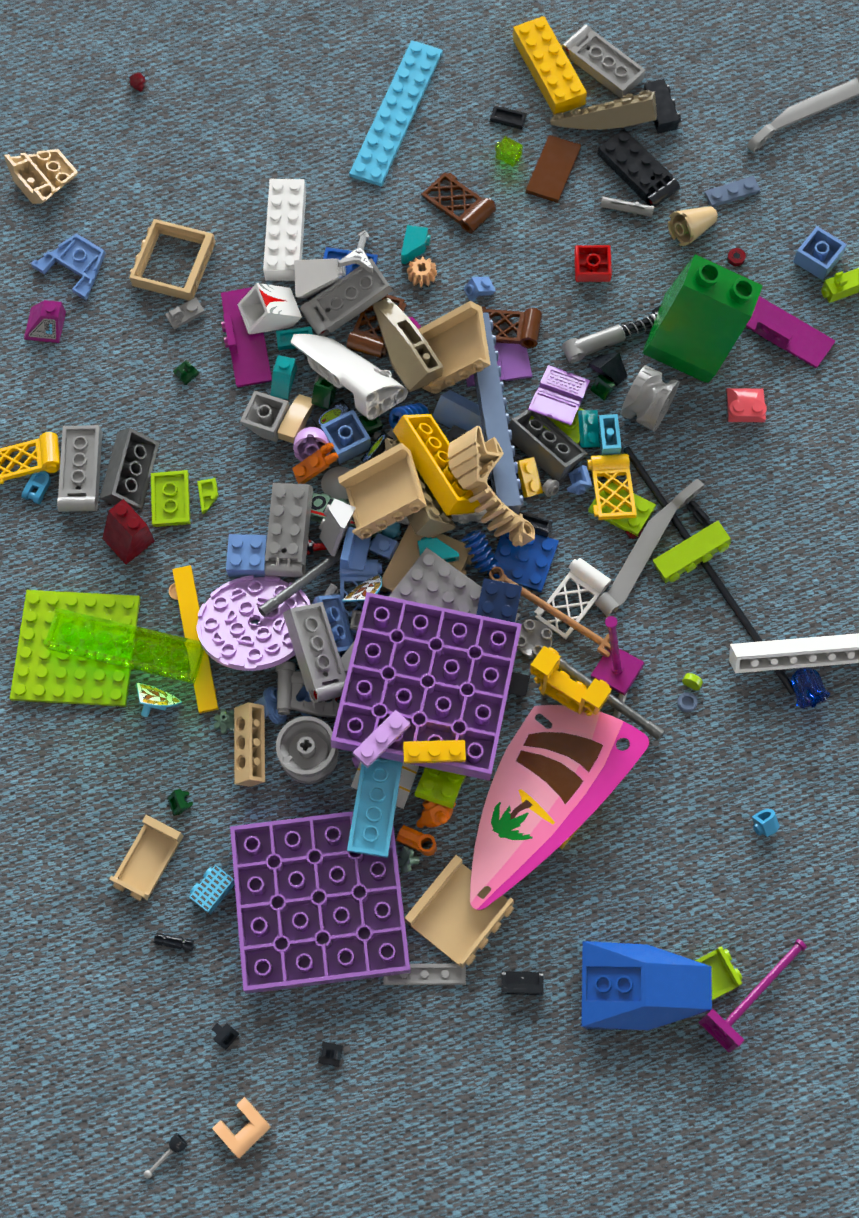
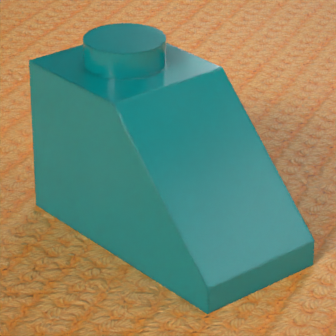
M407 225L401 252L402 264H406L415 257H418L426 251V246H430L431 235H428L427 227Z
M277 356L273 369L270 396L288 400L297 371L296 359Z
M423 537L420 541H417L419 557L428 548L446 562L459 561V552L438 538Z

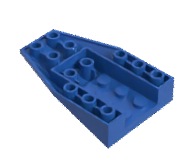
M583 941L581 1027L584 1029L649 1031L712 1010L711 966L646 944Z

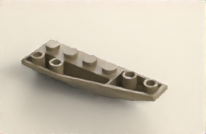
M645 90L640 92V95L633 96V94H627L618 100L593 105L584 109H575L566 114L563 112L557 113L552 117L550 123L560 127L590 130L621 128L654 121L657 118L655 92Z
M389 298L373 303V309L391 365L408 392L427 386L430 382L441 377L443 365L407 315Z
M385 439L386 451L400 444L398 440ZM416 469L427 506L407 516L415 534L430 538L453 530L456 527L452 520L453 517L451 515L446 516Z

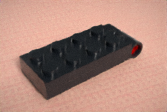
M625 129L598 147V156L647 205L654 206L655 208L680 189L678 181L672 178L673 175Z

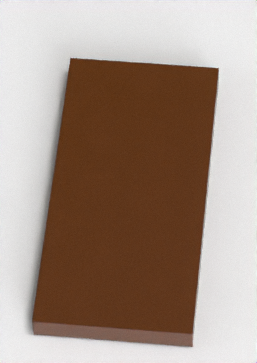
M549 135L526 188V193L559 203L581 150V144Z

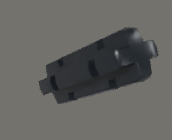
M691 501L686 505V508L689 512H692L695 519L701 525H704L703 528L714 523L710 521L708 515L701 508H698L699 505L695 501Z
M156 933L154 936V943L156 945L162 946L164 944L166 947L183 948L185 951H192L194 948V941L191 939L184 940L181 937L165 936L161 933Z

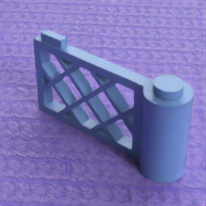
M367 559L363 572L341 569L340 563V595L342 600L344 599V594L348 595L344 590V583H353L357 587V583H363L378 574H382V563H379L378 559ZM364 601L360 603L354 602L357 606L353 610L363 609ZM345 609L348 619L351 618L352 611L349 613Z

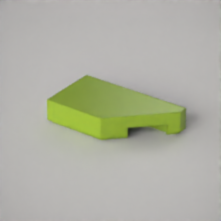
M216 478L197 481L202 514H205L219 497Z

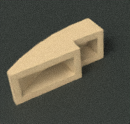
M301 394L296 397L277 431L279 439L294 444L296 435L305 428L314 404H311L312 398Z

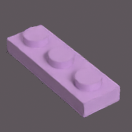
M395 710L353 751V755L368 768L410 727V722Z

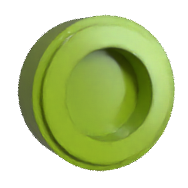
M692 673L685 674L682 680L685 686L696 691L700 690L703 684L702 679Z

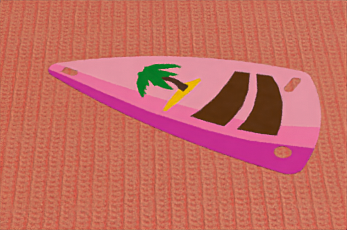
M540 705L532 708L500 761L482 811L474 848L470 884V904L474 909L483 910L509 891L559 848L596 811L647 750L649 739L643 732L616 717L602 712L587 716L584 713L586 708L581 714L572 711L564 705ZM537 714L543 715L552 723V727L550 729L545 728L535 719V716ZM621 738H626L630 742L629 748L625 751H620L616 747L617 741ZM485 886H489L491 891L482 900L477 894Z

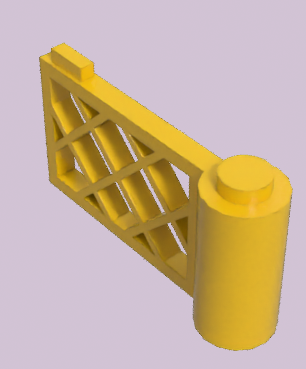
M45 432L40 435L39 439L0 449V470L3 471L0 474V484H4L6 480L41 471L55 473L60 469L58 436L53 432ZM36 446L32 454L27 452L30 447ZM12 452H19L14 459L9 457ZM23 455L28 456V459L23 464L19 462ZM6 459L11 461L6 468L1 466ZM33 460L37 461L38 466L28 467ZM15 465L20 466L17 471H10Z
M629 455L590 456V460H587V469L591 471L596 499V505H593L594 517L598 516V520L636 518ZM626 475V480L623 483L615 478ZM597 477H606L608 481L603 484L597 480ZM611 482L619 486L615 491L607 487ZM622 489L629 493L626 498L618 494ZM603 490L610 494L607 499L599 495ZM614 497L621 501L617 507L609 502ZM625 504L631 508V512H623L620 508ZM606 505L613 511L611 513H602V508Z

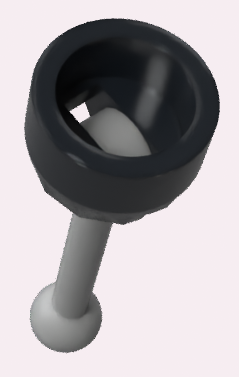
M175 1133L169 1141L170 1149L150 1170L144 1172L146 1179L152 1177V1173L172 1152H181L188 1146V1143L181 1135Z

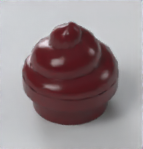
M135 73L129 77V84L134 89L142 92L146 79L142 76V73Z

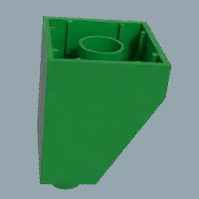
M695 254L665 293L642 354L698 380L709 383L720 369L752 317L763 285Z

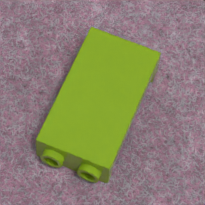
M722 946L695 960L712 967V1000L742 985L741 980L743 978L737 968L734 969L730 962L732 961L731 955Z

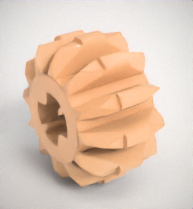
M422 256L421 260H418L415 257L414 262H410L407 269L409 281H413L414 286L420 283L422 288L425 283L429 287L430 282H434L437 275L435 263H431L430 258L424 260Z

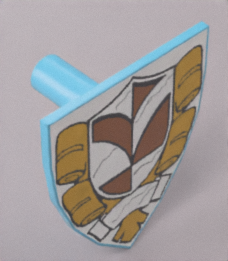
M380 574L358 585L342 602L365 601L367 592L378 594L382 586Z
M136 683L139 703L144 705L141 715L144 717H148L151 708L165 711L166 707L182 703L175 696L159 688Z

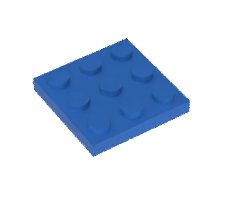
M509 532L501 535L494 554V558L498 561L495 567L502 568L504 574L509 579L522 587L542 593L559 540L535 534L533 541L522 547L519 545L515 547L512 541L509 540ZM498 574L493 575L495 579L500 578Z

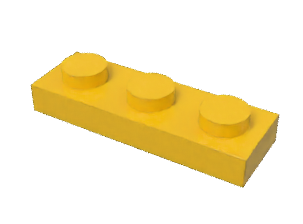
M465 740L403 742L404 764L466 762Z

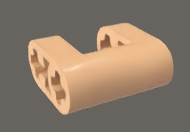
M245 1097L236 1105L250 1120L247 1125L236 1135L221 1120L213 1127L217 1135L238 1158L244 1155L271 1128L268 1122Z

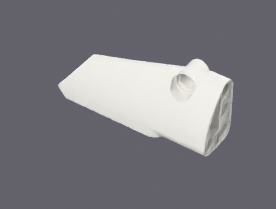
M293 334L291 344L307 355L311 368L335 387L341 388L344 386L354 395L355 408L369 420L375 419L401 403L407 397V388L394 380L390 371L379 369L336 340L313 334Z

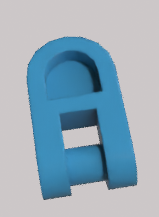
M46 471L33 473L22 492V498L31 499L34 503L40 504L51 483L49 474ZM34 488L38 489L36 493L32 492Z

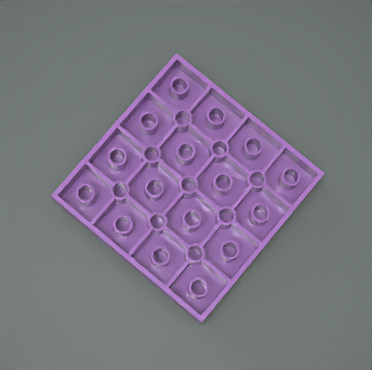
M367 592L331 737V747L353 752L397 710L410 722V727L379 758L404 763L403 742L465 740L466 762L409 764L490 781L522 624Z
M354 811L230 826L243 991L246 994L411 973L394 824L388 858L347 852Z

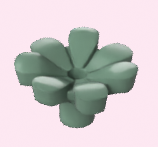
M221 709V714L214 716V720L217 721L214 723V728H221L222 734H226L227 729L233 732L234 711L231 710L227 713L226 709Z
M403 846L402 851L399 853L401 859L398 860V867L402 866V873L410 872L411 865H418L420 861L418 856H413L414 851L406 846Z

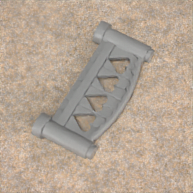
M284 662L276 666L275 672L278 673V714L289 715L291 710H296L309 715L336 718L340 703H337L335 698L329 703L325 701L313 703L312 701L306 702L305 700L299 702L296 700L297 694L305 684L301 672L295 671V663Z

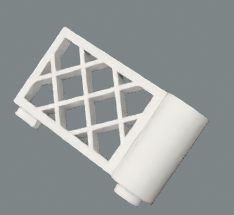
M581 558L578 560L574 559L569 566L570 572L547 601L548 604L552 603L556 609L567 608L569 617V608L580 606L581 614L576 617H570L580 623L598 597L603 594L611 583L610 578ZM570 579L577 584L578 590L566 591L567 582ZM589 592L594 597L591 601L582 602L581 593ZM578 593L580 603L568 604L567 595ZM565 595L566 605L555 606L554 599L557 596ZM538 606L534 611L537 614L535 618L566 640L574 629L570 627L566 633L562 632L558 628V622L562 621L556 617L555 620H545L541 617L545 610Z

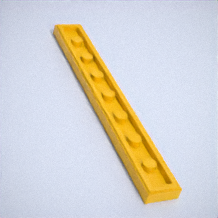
M192 566L175 568L172 571L198 711L201 714L219 710L209 655L201 646L197 634L200 608Z

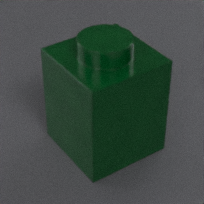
M320 377L314 384L311 404L317 405L319 408L329 409L335 400L337 387L325 378Z

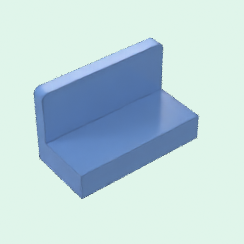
M348 527L340 557L341 569L363 572L371 539H360L352 532L355 528Z

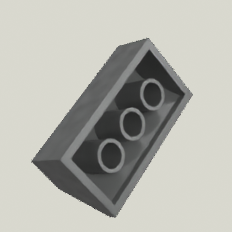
M526 410L513 418L508 426V429L512 431L511 442L528 457H534L536 464L558 482L568 476V473L587 455L585 450L546 416Z
M130 427L118 431L100 499L112 505H116L124 499L132 508L142 509L159 442Z

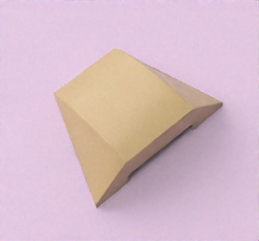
M59 149L37 151L36 154L27 155L26 153L10 157V154L4 155L13 181L32 204L44 203L78 174V171Z

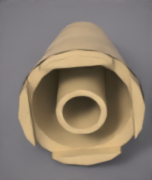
M707 206L673 212L669 216L671 217L670 221H668L671 237L674 240L677 238L680 241V246L691 244L717 221V211L713 207Z

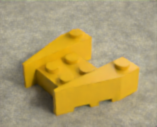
M543 646L530 665L531 674L536 676L534 678L535 682L540 683V693L542 695L547 694L578 714H581L585 708L584 713L587 716L598 714L611 694L612 689L610 685L603 680L594 679L587 689L583 683L573 681L566 672L558 671L561 658L559 653L551 647Z

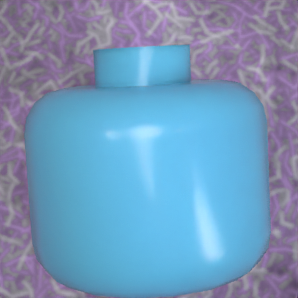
M395 522L382 530V535L393 540L395 537H399L401 534L400 524Z

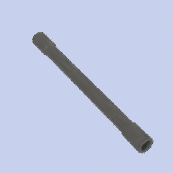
M343 547L338 549L335 557L330 555L278 595L258 607L260 614L266 617L277 609L280 604L340 561Z
M560 658L558 670L566 672L572 679L583 683L588 689L593 681L569 665L566 660ZM610 694L606 703L643 728L645 732L659 741L665 733L663 729L652 721H648Z

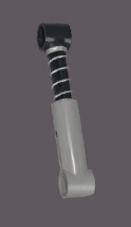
M660 306L656 307L649 317L644 316L642 320L637 319L636 322H629L626 326L618 324L580 339L572 338L565 341L561 347L568 362L571 364L578 362L589 354L624 342L627 336L631 337L632 334H639L640 331H646V329L651 328Z

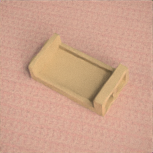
M148 815L144 817L142 821L144 825L115 876L110 877V880L114 883L112 885L114 888L122 892L124 889L130 891V896L139 901L142 898L148 900L184 837L181 832Z

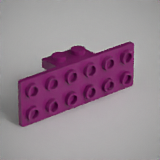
M253 287L221 293L224 310V321L221 322L223 332L227 334V337H224L225 347L230 349L237 387L272 381L264 332L248 334L237 305Z
M760 296L752 317L745 326L814 368L820 365L835 343L834 339Z

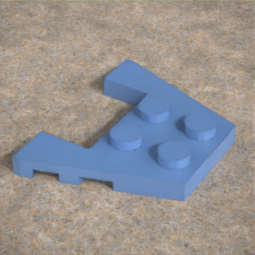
M76 233L59 244L57 249L52 252H46L43 254L44 257L38 261L36 259L32 261L31 265L44 275L55 262L82 277L72 288L73 293L87 300L105 257V251Z

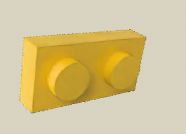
M530 457L516 461L524 498L543 493L535 458Z

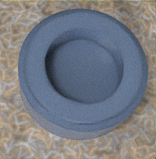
M690 692L682 693L677 700V705L683 712H692L698 703L696 696Z

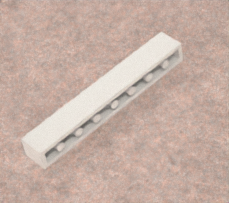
M859 634L730 644L729 662L735 673L859 663Z

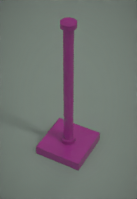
M609 616L605 619V625L609 632L611 651L608 649L607 651L610 653V656L608 658L605 656L601 658L592 672L591 678L607 682L612 690L625 696L645 663L619 649L616 630L618 621L616 617Z
M797 939L794 942L795 945L726 1020L712 1009L698 1022L728 1053L739 1047L744 1041L731 1026L800 951H804L807 948L802 940Z

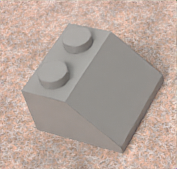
M254 391L240 423L259 437L277 442L279 439L277 431L290 408L289 402Z
M334 499L331 505H327L324 511L326 519L323 518L319 529L322 530L319 538L330 555L334 557L346 536L347 528L351 523L356 508L337 499Z

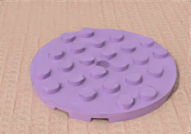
M253 575L234 579L217 588L210 594L209 600L202 604L197 622V634L200 644L213 660L232 669L256 671L275 667L295 656L283 613L291 608L310 605V601L305 593L299 590L280 604L277 609L263 617L258 611V607L290 586L292 582L287 583L282 581L280 577L266 575L265 577L255 578ZM258 620L259 622L257 625L252 624L251 621Z

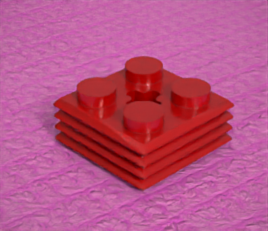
M575 246V281L610 282L612 276L611 246Z

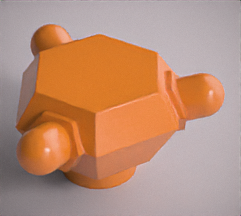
M425 800L422 803L424 807L422 815L417 820L416 825L418 828H423L424 826L432 828L445 824L452 816L453 809Z

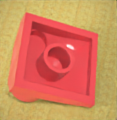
M726 389L728 422L766 421L765 413L767 407L763 389Z

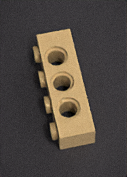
M248 702L234 708V783L236 785L252 787L265 782L264 705Z

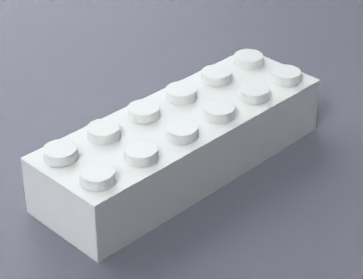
M270 179L263 266L266 281H295L294 260H302L306 203L304 179Z

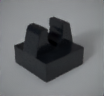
M216 1023L211 1029L217 1034L213 1040L225 1050L239 1035L228 1023L223 1027Z
M322 1042L318 1063L339 1067L343 1045Z

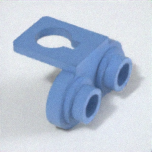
M268 687L264 690L263 697L254 703L264 705V717L269 716L273 723L280 725L286 721L287 715L278 714L277 688Z

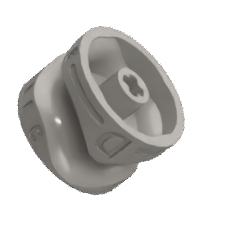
M644 365L625 398L620 415L628 419L637 416L636 421L640 425L656 431L675 397L679 381L674 379L664 383L661 372Z
M302 716L289 721L280 730L276 740L277 756L283 770L293 780L304 784H313L326 779L334 771L338 762L339 751L337 748L331 747L333 731L328 724L316 717Z

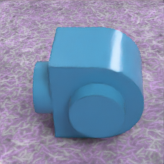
M772 809L762 810L752 816L754 822L753 829L759 836L764 834L768 837L776 833L780 827L776 814Z

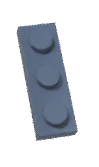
M754 176L706 190L705 196L709 205L716 207L760 193V188Z

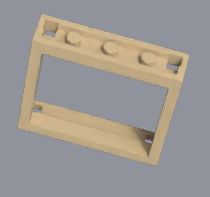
M154 219L151 227L147 229L146 239L142 241L141 251L136 255L134 268L130 270L131 275L129 279L132 286L188 301L192 300L215 246L214 234ZM159 234L202 244L185 288L142 278Z

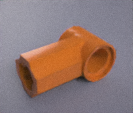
M405 825L400 829L396 839L397 842L421 852L424 856L435 854L437 844L432 835L423 834ZM426 841L433 843L429 849L422 848V845Z

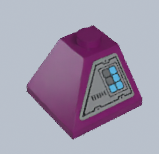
M43 300L31 307L24 340L59 343L66 316V310L62 302Z

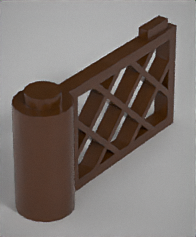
M444 172L421 194L429 203L459 223L469 234H472L496 211V204L492 199L481 198L458 182L457 177L450 172L448 174ZM446 179L450 182V186L440 187V183ZM453 190H461L463 195H453ZM432 191H439V197H430L428 194ZM441 191H451V196H441ZM464 199V205L453 204V200ZM466 199L476 200L473 204H466ZM451 200V206H443L441 204V201ZM464 209V213L460 217L454 214V210Z
M386 295L381 299L389 298L393 302L399 303L398 307L403 312L406 309L405 299ZM372 305L361 312L353 331L349 334L347 348L382 359L383 356L387 355V350L383 337L376 334L377 331H380L379 326L373 328L370 324L376 321L377 318L376 316L367 318L365 315L369 311H374ZM365 324L370 328V330L365 332L359 330L360 326Z
M481 306L483 313H489L490 320L494 316L502 318L496 323L493 321V330L496 329L499 332L495 336L496 343L520 344L525 348H535L537 346L542 313L537 308H529L523 312L493 310ZM512 317H520L519 321L515 324L509 321ZM506 322L510 327L502 331L499 326ZM514 330L517 333V337H508L506 334Z

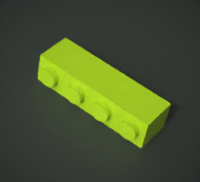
M716 521L653 559V565L665 583L669 581L672 583L678 580L682 573L693 571L700 562L703 561L705 563L712 559L715 553H722L727 550L731 544V538L720 522Z

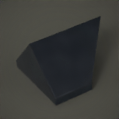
M620 353L599 355L588 365L616 386L628 376Z

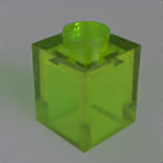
M505 136L495 146L496 158L514 167L522 156L523 145Z

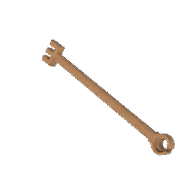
M493 567L489 572V579L519 585L509 579L500 567ZM498 574L500 578L495 579L493 575ZM522 587L521 595L600 645L597 652L607 658L610 656V653L605 650L606 648L611 651L609 634L603 639Z

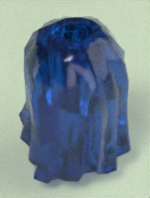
M804 667L793 673L791 683L796 694L797 706L803 709L809 706L815 708L817 707L816 704L820 703V701L823 703L829 698L831 693L825 689L820 674L816 670Z

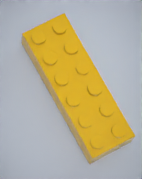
M542 16L513 27V41L553 114L565 113L585 105L587 92L546 18Z
M403 415L393 429V432L398 441L411 451L416 469L446 516L475 513L474 510L480 503L478 500L472 503L469 502L468 499L474 496L473 492L463 489L458 479L452 474L448 462L450 443L432 415Z

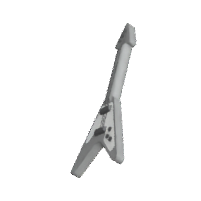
M364 230L358 234L359 242L357 249L338 261V267L358 264L369 272L373 271V266L364 251L366 241H369V235Z

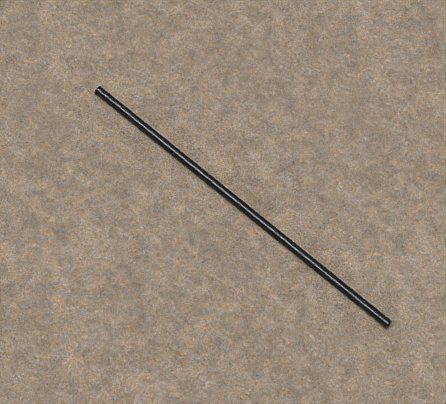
M629 446L623 450L624 453L629 455L630 462L661 507L664 508L668 505V502ZM674 514L671 519L672 523L684 540L690 538V534L677 515ZM703 561L700 562L754 642H762L763 640L708 561L705 563ZM783 669L774 670L790 695L797 692Z

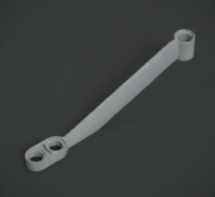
M859 74L852 81L788 107L770 124L765 125L748 142L747 148L755 153V150L763 146L767 142L766 140L771 138L777 130L859 96Z
M699 479L694 480L648 521L610 590L598 597L594 603L606 617L611 616L610 614L613 611L616 612L625 603L675 512L703 490L705 485Z

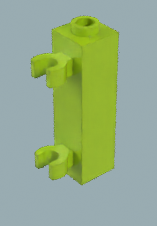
M859 268L846 273L841 271L834 274V277L826 279L821 289L823 297L827 298L829 303L859 293Z

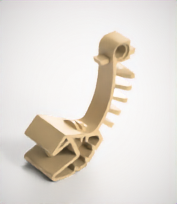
M476 426L450 442L448 448L449 468L455 478L458 479L461 487L473 492L474 496L468 499L469 502L479 501L480 505L474 511L476 513L485 509L488 511L481 518V522L485 523L494 518L487 529L492 531L498 528L494 532L495 537L509 532V540L512 541V544L515 547L518 545L522 547L535 539L534 527L523 518V514H516L509 509L488 485V476L504 453L495 437L484 442L482 429L480 426Z

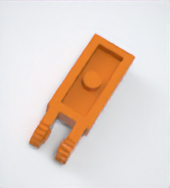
M333 443L325 444L292 468L298 484H305L338 459V455L335 452L326 456V454L334 449Z

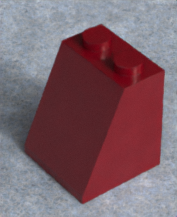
M124 499L108 511L102 539L127 565L152 545L155 540L148 525Z

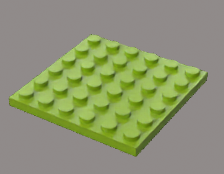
M26 590L10 700L126 707L140 596Z

